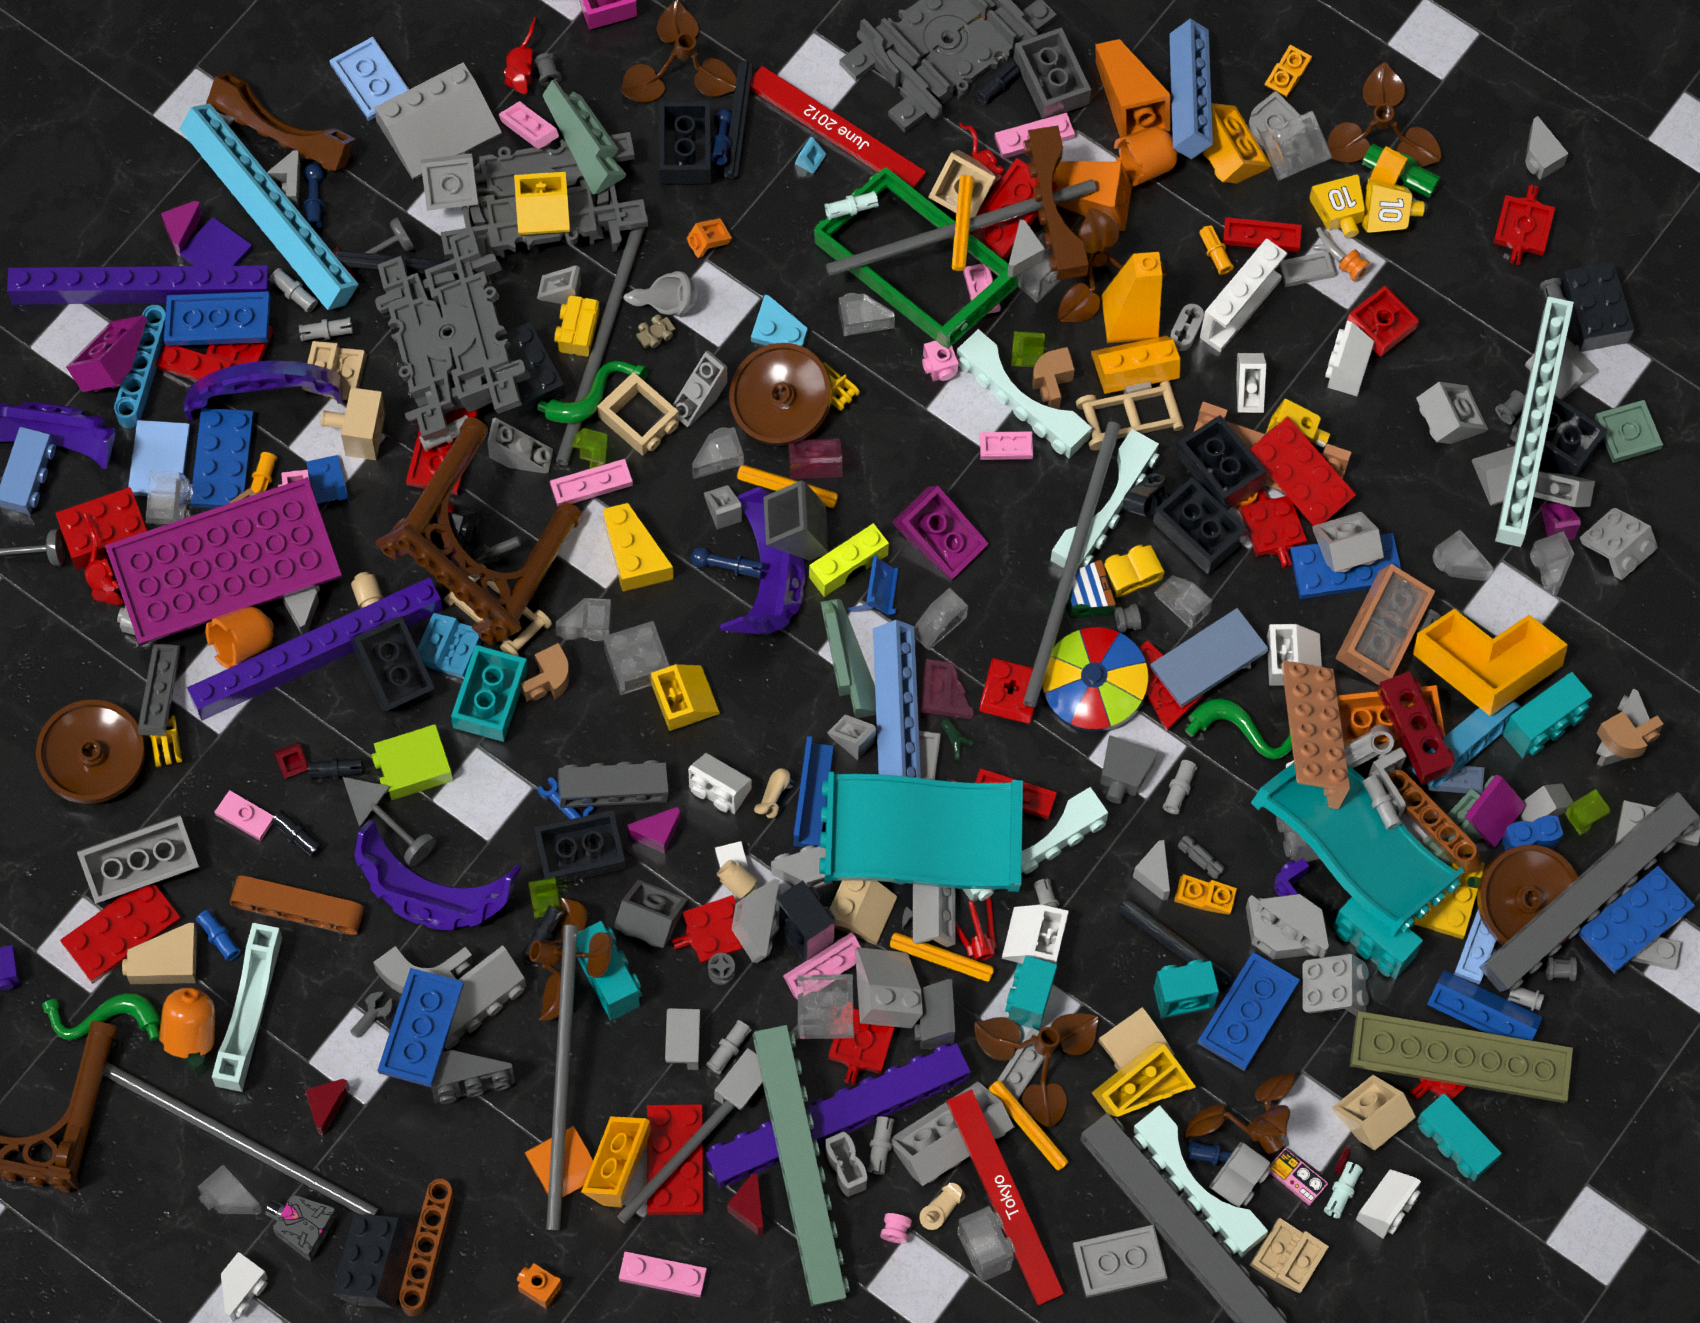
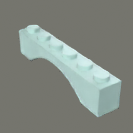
M979 329L957 349L956 358L959 363L958 366L963 371H969L973 374L980 386L989 388L1001 404H1007L1012 408L1018 419L1028 422L1039 437H1045L1051 442L1053 449L1057 453L1064 454L1070 458L1090 439L1092 427L1075 412L1044 406L1023 394L1005 373L999 358L997 345Z
M1131 429L1118 450L1119 478L1117 487L1109 502L1092 519L1077 569L1091 564L1094 558L1092 553L1096 548L1101 549L1107 538L1105 533L1109 528L1114 529L1120 519L1118 513L1123 507L1125 494L1147 476L1144 473L1148 467L1153 468L1160 457L1157 454L1159 443L1134 429ZM1076 527L1065 530L1052 550L1051 561L1063 568Z
M1091 787L1068 800L1058 824L1044 839L1022 851L1021 873L1025 872V874L1032 872L1039 866V862L1046 858L1048 860L1055 858L1065 846L1070 845L1072 847L1078 844L1085 834L1090 831L1095 833L1106 825L1108 811ZM995 889L963 890L968 898L975 902L988 899Z
M252 923L235 1007L227 1033L219 1049L212 1075L215 1087L243 1091L282 941L280 929L277 927Z
M1160 1105L1134 1126V1133L1136 1135L1133 1138L1142 1149L1148 1148L1153 1154L1151 1159L1160 1170L1164 1168L1171 1175L1169 1180L1175 1185L1177 1190L1181 1191L1183 1189L1189 1196L1187 1201L1193 1206L1195 1211L1199 1212L1201 1210L1207 1217L1205 1221L1213 1232L1217 1233L1219 1231L1225 1238L1223 1242L1232 1254L1237 1252L1242 1258L1267 1237L1268 1230L1250 1210L1220 1201L1209 1194L1194 1179L1181 1155L1178 1142V1127Z

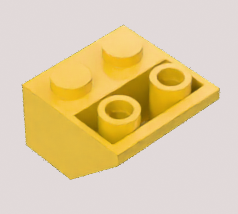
M566 172L514 175L518 234L570 232Z
M676 664L651 673V685L669 731L719 714L702 666Z

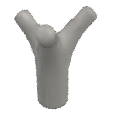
M1318 227L1316 230L1323 244L1314 245L1313 249L1329 251V254L1338 263L1342 262L1346 255L1332 242L1329 232L1324 233L1321 227Z

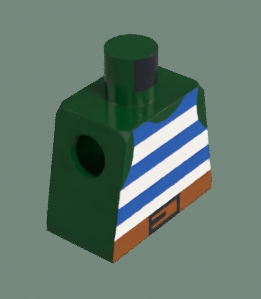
M1102 560L1077 569L1066 604L1072 618L1114 615L1116 604ZM1056 592L1050 593V600L1052 605L1054 602Z

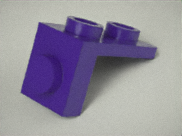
M1304 858L1297 862L1291 860L1281 868L1282 872L1276 876L1274 883L1275 891L1279 897L1298 894L1292 887V884L1307 874L1309 865Z

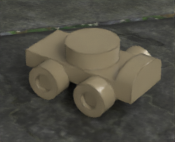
M656 315L651 319L654 325L649 327L647 322L639 325L640 333L636 334L644 348L648 346L656 348L660 345L663 338L665 341H668L673 337L672 332L675 331V328L667 317L662 319L660 315Z

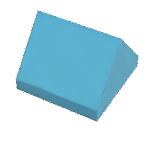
M810 137L798 155L795 165L810 173H815L827 153L813 137Z

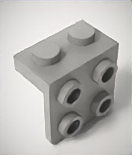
M1617 508L1611 509L1580 537V541L1584 546L1609 559L1614 576L1620 580H1623L1658 548L1650 525Z
M1401 747L1395 751L1391 750L1386 754H1380L1378 760L1373 762L1368 777L1372 775L1379 776L1387 795H1391L1393 799L1391 803L1399 819L1403 814L1406 803L1388 774L1393 770H1401L1406 754Z
M1353 954L1306 960L1303 963V1010L1306 1013H1317L1346 1009L1355 1016L1358 1011L1366 1012V1006L1369 1002L1366 991V979H1368L1369 972L1366 963Z

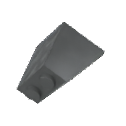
M796 482L763 497L766 546L809 561L829 553L826 504L806 482Z

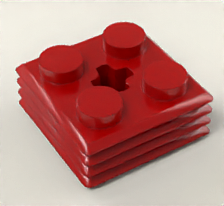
M1383 286L1351 311L1347 321L1354 323L1374 340L1372 349L1379 356H1382L1417 329L1419 319L1387 286ZM1378 320H1380V321L1386 320L1387 323H1380Z
M993 658L980 702V712L1031 723L1035 707L1024 705L1023 700L1033 668ZM1010 687L1015 688L1013 694H1008Z

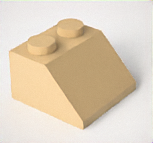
M960 150L951 152L929 198L957 213L960 176L970 175L974 178L970 218L978 214L997 176L980 161Z
M842 880L830 907L836 919L834 921L835 929L847 934L852 933L859 939L877 945L897 896L878 881Z
M1374 1075L1332 1107L1336 1115L1356 1138L1373 1150L1384 1145L1389 1138L1405 1128L1416 1117L1404 1093Z

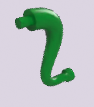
M622 361L608 362L598 370L588 394L583 399L576 402H562L553 399L549 403L541 400L538 404V410L545 412L546 419L564 424L582 422L591 417L598 409L597 406L603 399L607 378L611 373L620 371L631 375L634 372L644 381L648 374V368Z
M1223 698L1211 699L1201 704L1188 717L1191 723L1185 729V732L1192 737L1199 729L1205 731L1216 720L1225 719L1237 725L1253 747L1266 758L1280 759L1292 750L1291 734L1280 747L1272 748L1268 746L1248 713L1231 700Z
M124 993L106 1000L82 1023L70 1029L66 1028L62 1023L58 1011L60 1008L58 999H50L42 1004L43 1010L48 1014L54 1031L65 1040L78 1039L88 1034L91 1021L105 1022L112 1016L125 1013L132 1015L137 1020L140 1030L147 1031L151 1041L159 1039L158 1027L161 1025V1018L155 1006L147 998L138 994Z

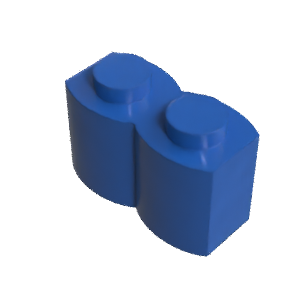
M1543 816L1533 822L1520 821L1509 825L1505 830L1502 841L1505 850L1522 845H1539L1553 850L1559 845L1563 831L1557 816Z

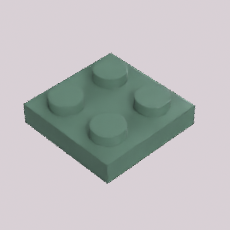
M1645 400L1603 411L1595 415V421L1608 429L1604 443L1613 463L1660 450L1663 446Z

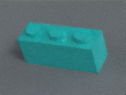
M1445 1094L1441 1095L1424 1110L1417 1120L1420 1131L1426 1137H1432L1439 1144L1438 1149L1447 1158L1451 1157L1458 1164L1457 1169L1466 1178L1470 1177L1473 1181H1476L1495 1164L1502 1154Z

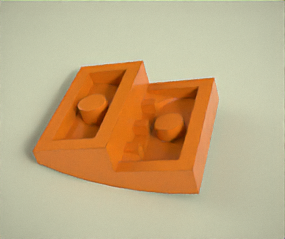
M574 1126L566 1129L562 1197L584 1186L593 1163L592 1157ZM552 1137L524 1152L547 1195L549 1191Z

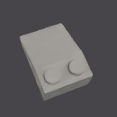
M857 947L855 949L860 1023L912 1028L923 1015L921 988L908 953Z

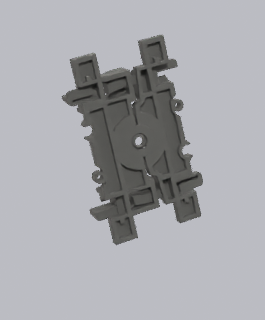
M919 0L907 10H899V17L902 19L900 22H893L891 18H888L887 21L883 18L881 24L874 29L866 19H862L860 21V30L857 32V38L862 43L839 59V65L855 81L875 67L894 88L903 84L900 94L905 99L888 111V116L905 133L924 119L927 114L933 119H937L942 115V105L932 94L942 104L953 97L954 90H956L958 95L967 94L968 83H972L990 68H998V62L995 60V57L1002 56L1008 61L1009 54L1015 51V43L1038 36L1037 33L1056 20L1057 14L1043 0H1036L1023 11L1011 0ZM949 37L953 42L945 43L943 40Z
M630 132L609 135L619 149L615 156L612 157L615 162L635 159ZM560 139V148L557 150H553L547 145L540 149L534 147L516 150L511 155L508 147H501L498 150V158L492 154L479 156V163L474 167L478 205H470L469 213L468 207L462 206L466 228L441 232L445 259H451L454 256L449 237L473 229L478 239L482 257L494 254L495 256L500 255L501 259L505 258L504 250L510 249L516 252L515 245L520 241L527 243L528 250H530L533 245L560 241L563 236L566 237L567 243L576 244L578 242V234H581L584 237L589 236L590 244H594V240L604 238L602 227H604V231H609L612 250L615 252L621 243L620 231L647 227L648 221L643 199L618 203L614 184L597 194L598 201L596 207V194L591 193L566 141ZM566 172L570 232L519 235L514 175ZM479 204H481L483 216L481 214Z
M473 229L449 237L454 259L426 269L427 279L423 281L418 273L408 276L405 260L402 256L378 264L383 289L386 294L376 298V307L385 318L391 316L388 322L391 329L400 327L397 333L391 335L394 341L398 343L402 361L406 365L399 369V375L404 381L408 382L410 393L418 407H420L405 413V416L411 425L419 424L421 436L425 441L449 432L445 414L465 407L468 412H472L493 402L494 409L499 414L521 406L522 402L516 383L531 378L530 371L524 362L520 359L513 361L509 356L508 349L511 345L507 339L499 341V337L507 334V331L500 325L498 313L493 302L499 299V294L491 284L489 275L501 271L502 267L494 254L482 257L478 239ZM452 330L451 335L444 336L446 331Z

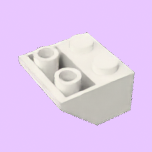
M1347 321L1345 330L1339 329L1325 377L1330 378L1327 388L1357 396L1374 340L1352 322Z
M1297 624L1269 625L1267 633L1269 685H1284L1283 661L1322 667L1319 633Z
M707 753L695 761L688 769L691 792L701 799L706 797L713 801V804L723 812L730 811L735 814L752 789V779Z
M1046 905L1014 907L1002 959L1023 964L1026 955L1056 964L1068 911Z
M1390 1169L1360 1210L1356 1220L1382 1239L1388 1232L1393 1235L1405 1216L1403 1210L1408 1213L1421 1193L1417 1188L1421 1181L1415 1177Z

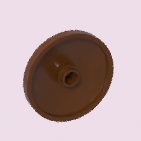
M774 343L763 346L752 352L742 361L732 378L729 391L731 411L739 426L749 436L759 442L776 446L797 443L814 433L823 423L829 412L832 402V383L829 373L820 359L802 346L792 343Z
M82 700L58 710L43 726L36 745L37 765L46 784L62 798L82 804L105 802L122 794L138 777L145 758L144 739L142 735L138 734V724L134 718L118 705L103 700Z
M1522 845L1507 849L1497 855L1487 865L1481 876L1477 891V903L1481 920L1491 936L1497 942L1504 945L1573 883L1578 876L1563 856L1547 847ZM1565 937V938L1560 942V944H1562V943H1563L1564 941H1566L1568 938Z

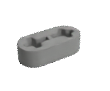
M1196 304L1184 306L1171 331L1170 338L1174 340L1179 351H1185L1191 347L1202 325L1204 311ZM1195 313L1196 318L1192 320L1191 324H1188V316ZM1183 330L1187 331L1186 339H1183L1182 342L1178 341V337L1181 336Z

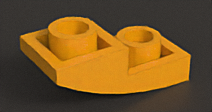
M1289 45L1279 64H1276L1265 86L1287 97L1308 67L1312 56Z
M1386 146L1376 163L1370 179L1396 185L1397 180L1404 171L1408 158Z
M1183 874L1179 880L1174 902L1206 911L1230 914L1237 888L1214 880L1208 883Z

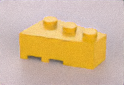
M628 503L602 509L603 522L622 591L674 579L673 566Z
M1153 1042L1094 1090L1092 1094L1106 1113L1118 1117L1145 1107L1155 1101L1171 1097L1176 1093L1190 1090L1196 1086L1166 1045Z

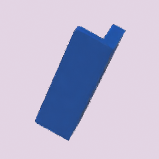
M807 736L794 829L793 846L797 847L820 846V834L823 831L824 822H821V807L826 806L827 797H822V781H827L828 773L831 772L834 746L812 743L813 736Z
M1447 971L1442 972L1427 1004L1485 1033L1530 1041L1533 1040L1542 1020V1016Z

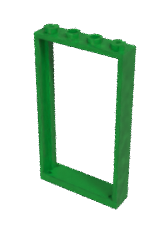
M887 167L879 173L877 172L875 175H872L868 183L852 193V196L856 197L874 191L877 196L887 187L937 228L956 223ZM850 214L828 220V218L823 219L814 229L815 244L836 261L853 256L850 251L831 237L853 217ZM970 233L968 236L967 252L998 275V277L944 326L940 325L867 265L849 270L947 349L1019 286L1018 275L1014 277L1008 276L1009 264Z

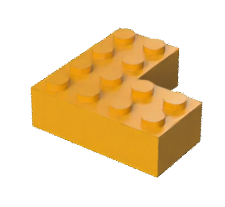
M1453 609L1417 633L1413 655L1491 716L1562 667L1568 644L1529 614L1492 639L1456 609Z

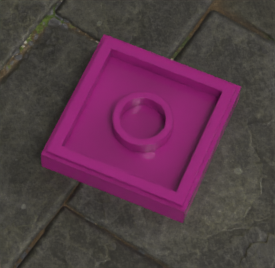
M1495 775L1464 817L1489 845L1495 847L1502 839L1506 828L1514 823L1526 807V804L1502 777Z

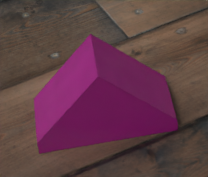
M193 201L161 213L176 254L179 256L182 249L188 244L202 216L200 202Z
M1556 502L1542 504L1541 512L1549 543L1575 539L1580 527V519L1573 509L1568 505Z
M676 807L628 824L630 839L665 853L680 822L679 808Z

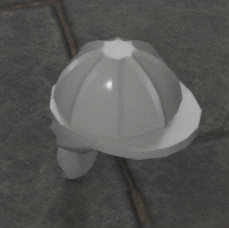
M676 271L657 278L649 289H635L625 294L623 298L634 306L649 304L662 314L679 316L693 308L698 300V290L696 283L684 272Z

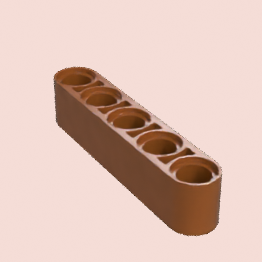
M1393 770L1388 776L1395 787L1398 784H1404L1403 787L1397 789L1406 803L1404 812L1458 868H1462L1465 873L1477 871L1481 866V857L1471 839L1404 771ZM1421 801L1419 805L1411 806L1414 802ZM1438 819L1435 823L1428 824L1430 820ZM1450 836H1455V838L1452 841H1445L1446 838ZM1466 854H1473L1468 859H1462Z
M237 876L229 902L234 907L350 935L358 933L365 909L364 906L353 901L247 876Z
M444 1179L432 1181L427 1188L401 1287L399 1300L403 1311L409 1316H418L426 1308L451 1213L454 1195L450 1183ZM437 1190H446L448 1194L444 1199L438 1200L433 1197ZM431 1216L441 1218L440 1223L436 1226H430L426 1222ZM425 1242H430L434 1245L433 1250L428 1253L419 1250L420 1246ZM417 1269L427 1271V1275L423 1279H415L412 1276ZM416 1295L420 1298L419 1303L415 1306H408L405 1303L409 1296Z

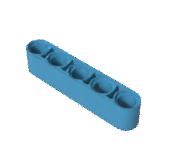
M158 305L148 306L142 314L147 319L132 369L124 377V382L120 386L114 410L118 422L124 428L131 429L136 427L137 420L142 418L157 368L155 364L164 345L166 313ZM153 319H161L158 323H150ZM148 341L154 342L150 346H144V344ZM141 364L147 365L143 369H137V366ZM134 387L140 388L136 392H130V389ZM127 410L133 411L130 415H122Z
M1513 700L1491 716L1478 708L1444 737L1443 741L1446 748H1450L1455 756V763L1451 774L1430 781L1427 784L1435 789L1441 785L1438 784L1439 782L1443 783L1462 766L1504 732L1510 716L1522 707ZM1431 748L1426 753L1433 754L1435 750Z

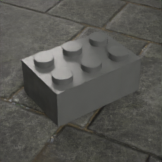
M1062 27L1015 43L1014 60L1020 69V73L1042 119L1057 116L1089 104L1091 88Z

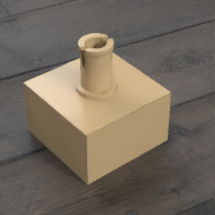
M351 388L345 414L323 410L321 427L342 429L341 437L345 456L369 460L377 459L386 415L382 392Z

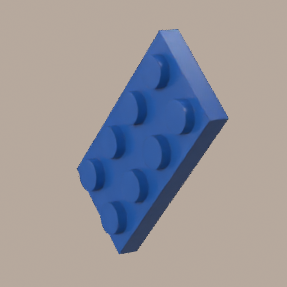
M269 292L167 295L164 343L166 346L268 342L271 295Z
M201 408L190 500L192 508L215 509L229 504L230 501L246 491L254 421L253 411Z
M1393 533L1380 535L1384 558L1377 559L1369 565L1361 564L1351 567L1346 572H1334L1326 564L1318 544L1291 547L1290 556L1293 563L1299 599L1368 590L1371 588L1378 572L1383 568L1393 564L1401 569Z
M1657 866L1578 932V935L1615 974L1689 913L1695 905L1665 872Z
M1252 952L1197 1044L1245 1071L1300 979Z
M410 968L377 1070L379 1074L432 1087L464 987L462 981Z

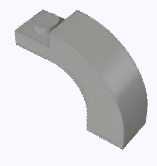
M395 946L373 963L376 972L385 983L402 994L410 968L457 980L455 978L457 975L459 977L463 976L471 969L473 958L468 949L464 947L437 967L419 968L409 963Z

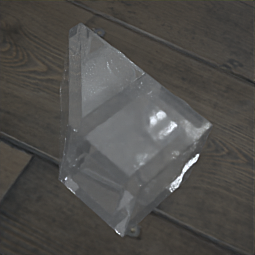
M1564 531L1535 541L1530 552L1533 565L1538 567L1542 574V584L1546 590L1549 589L1552 597L1558 594L1574 556Z
M584 598L556 621L557 636L567 640H574L577 637L588 638L592 641H601L604 638L610 639L611 599Z

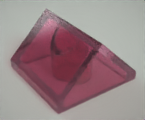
M840 439L801 440L788 445L790 479L842 477Z

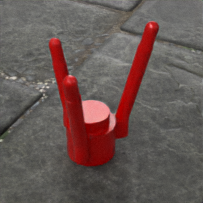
M991 898L986 899L988 937L987 934L982 932L978 914L972 900L969 901V907L977 936L971 939L972 944H970L955 921V931L964 944L968 957L974 956L976 961L986 960L995 956L994 950L997 949L994 937Z

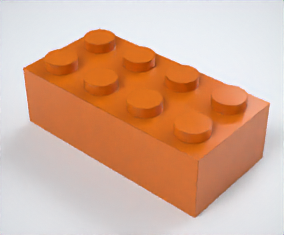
M1437 686L1421 687V696L1424 702L1427 701L1431 706L1433 712L1432 719L1435 725L1441 727L1445 736ZM1377 691L1337 696L1344 745L1370 732L1374 726L1381 724L1388 726L1392 730L1394 739L1392 750L1395 751L1400 747L1402 750H1405ZM1407 700L1401 701V704L1405 707L1413 706ZM1417 723L1412 724V727L1414 729L1419 731L1424 730V727L1422 725ZM1380 734L1375 737L1374 741L1377 744H1385L1389 738L1386 735Z

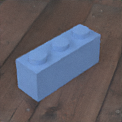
M23 427L19 428L0 484V507L30 515L32 508L37 506L40 497L38 490L40 484L44 483L47 478L48 469L46 466L48 460L54 457L56 449L50 434Z

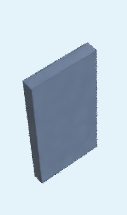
M1236 608L1150 664V668L1182 708L1268 652V647L1238 608Z

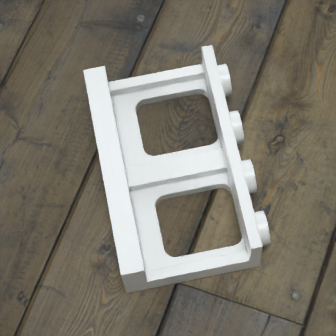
M1266 238L1205 311L1200 339L1221 352L1281 281L1282 275L1274 270L1286 257L1287 252Z

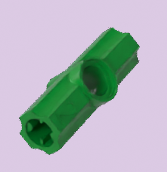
M1372 144L1366 152L1362 164L1374 170L1384 149ZM1401 154L1408 158L1396 185L1407 186L1430 198L1436 190L1440 177L1417 166L1416 161L1412 157Z

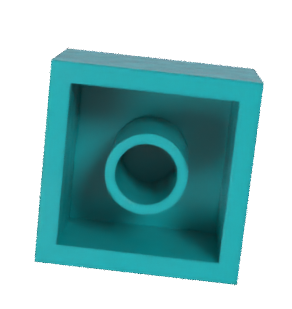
M1026 955L1023 964H1017L1012 985L1016 989L1010 988L1006 1001L1005 1012L1009 1013V1020L1014 1021L1017 1025L1040 1030L1054 983L1057 964Z
M1194 960L1189 962L1187 966L1177 967L1176 965L1165 966L1161 968V971L1157 972L1154 984V992L1161 1018L1214 1008L1219 992L1211 961L1203 962V960Z

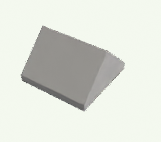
M1567 337L1554 394L1561 400L1598 372V369ZM1534 354L1525 364V366L1530 371L1532 368Z
M1515 446L1472 459L1490 506L1503 503Z

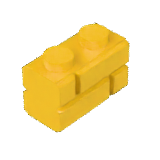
M570 295L567 304H562L560 319H563L562 327L556 328L554 339L555 342H558L560 352L574 353L585 357L590 355L600 311L599 301Z

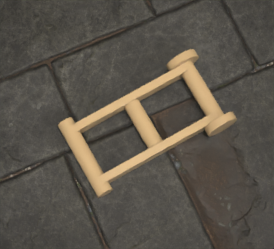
M1169 381L1161 382L1160 387L1100 400H1097L1095 395H1086L1076 401L1077 408L1084 410L1087 423L1092 427V440L1089 442L1091 450H1100L1105 434L1101 433L1095 409L1124 403L1131 427L1120 429L1117 439L1127 437L1131 429L1143 434L1171 427L1174 428V431L1184 428ZM1163 395L1170 419L1141 425L1134 401Z
M468 576V577H469L470 579H472L474 582H476L479 578L481 579V577H477V578L474 579V578ZM487 581V585L500 595L496 583ZM452 591L444 598L446 604L449 606L457 605L476 622L483 620L463 601L458 600ZM526 607L523 615L532 623L513 642L507 637L500 640L502 643L500 646L501 650L504 653L519 657L517 652L542 627L548 629L552 625L551 620L542 611L536 610L533 613Z

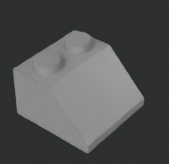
M1438 382L1416 398L1420 405L1419 410L1422 416L1426 418L1430 427V434L1436 442L1452 444L1488 430L1467 385Z
M1362 512L1312 526L1324 560L1334 572H1346L1351 567L1361 564L1369 565L1377 559L1384 558L1379 529Z

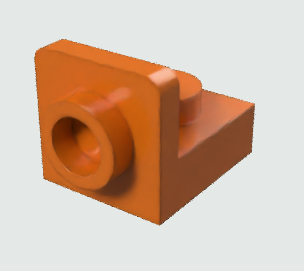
M721 218L696 223L687 237L689 246L693 249L697 258L703 257L709 248L728 245L732 239Z

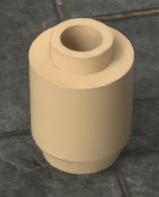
M363 572L354 577L355 580L352 581L351 587L359 608L384 598L376 575Z
M728 860L717 872V876L721 878L720 882L739 899L746 897L757 889V885H755L757 878L738 861Z

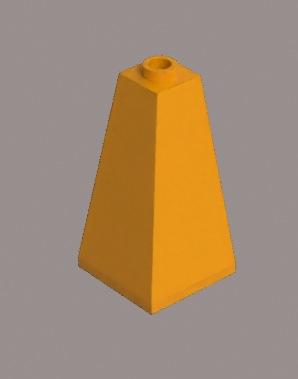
M1159 252L1133 254L1101 295L1107 343L1142 341L1159 337L1162 269Z

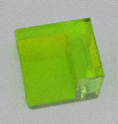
M1014 331L1011 366L1034 367L1037 360L1043 355L1045 334Z
M583 428L573 437L572 447L580 449L581 459L590 461V469L602 466L606 462L607 434Z
M1595 789L1570 804L1565 815L1577 832L1582 835L1590 829L1593 822L1607 815L1610 809Z
M555 878L528 883L534 918L543 917L548 905L561 911Z

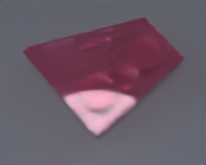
M926 659L924 663L921 712L971 719L973 717L972 707L969 708L965 699V691L957 679V672L953 663Z

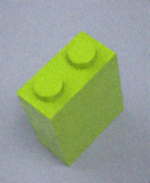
M436 725L374 743L376 753L371 754L376 769L381 768L384 777L379 778L380 784L391 786L387 791L391 801L453 781Z

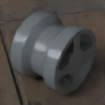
M1132 604L1129 608L1125 609L1122 607L1115 608V619L1120 633H1124L1127 629L1131 628L1134 630L1141 629V618L1137 604Z
M717 953L710 958L708 974L712 982L717 985H725L733 980L735 977V963L730 955Z

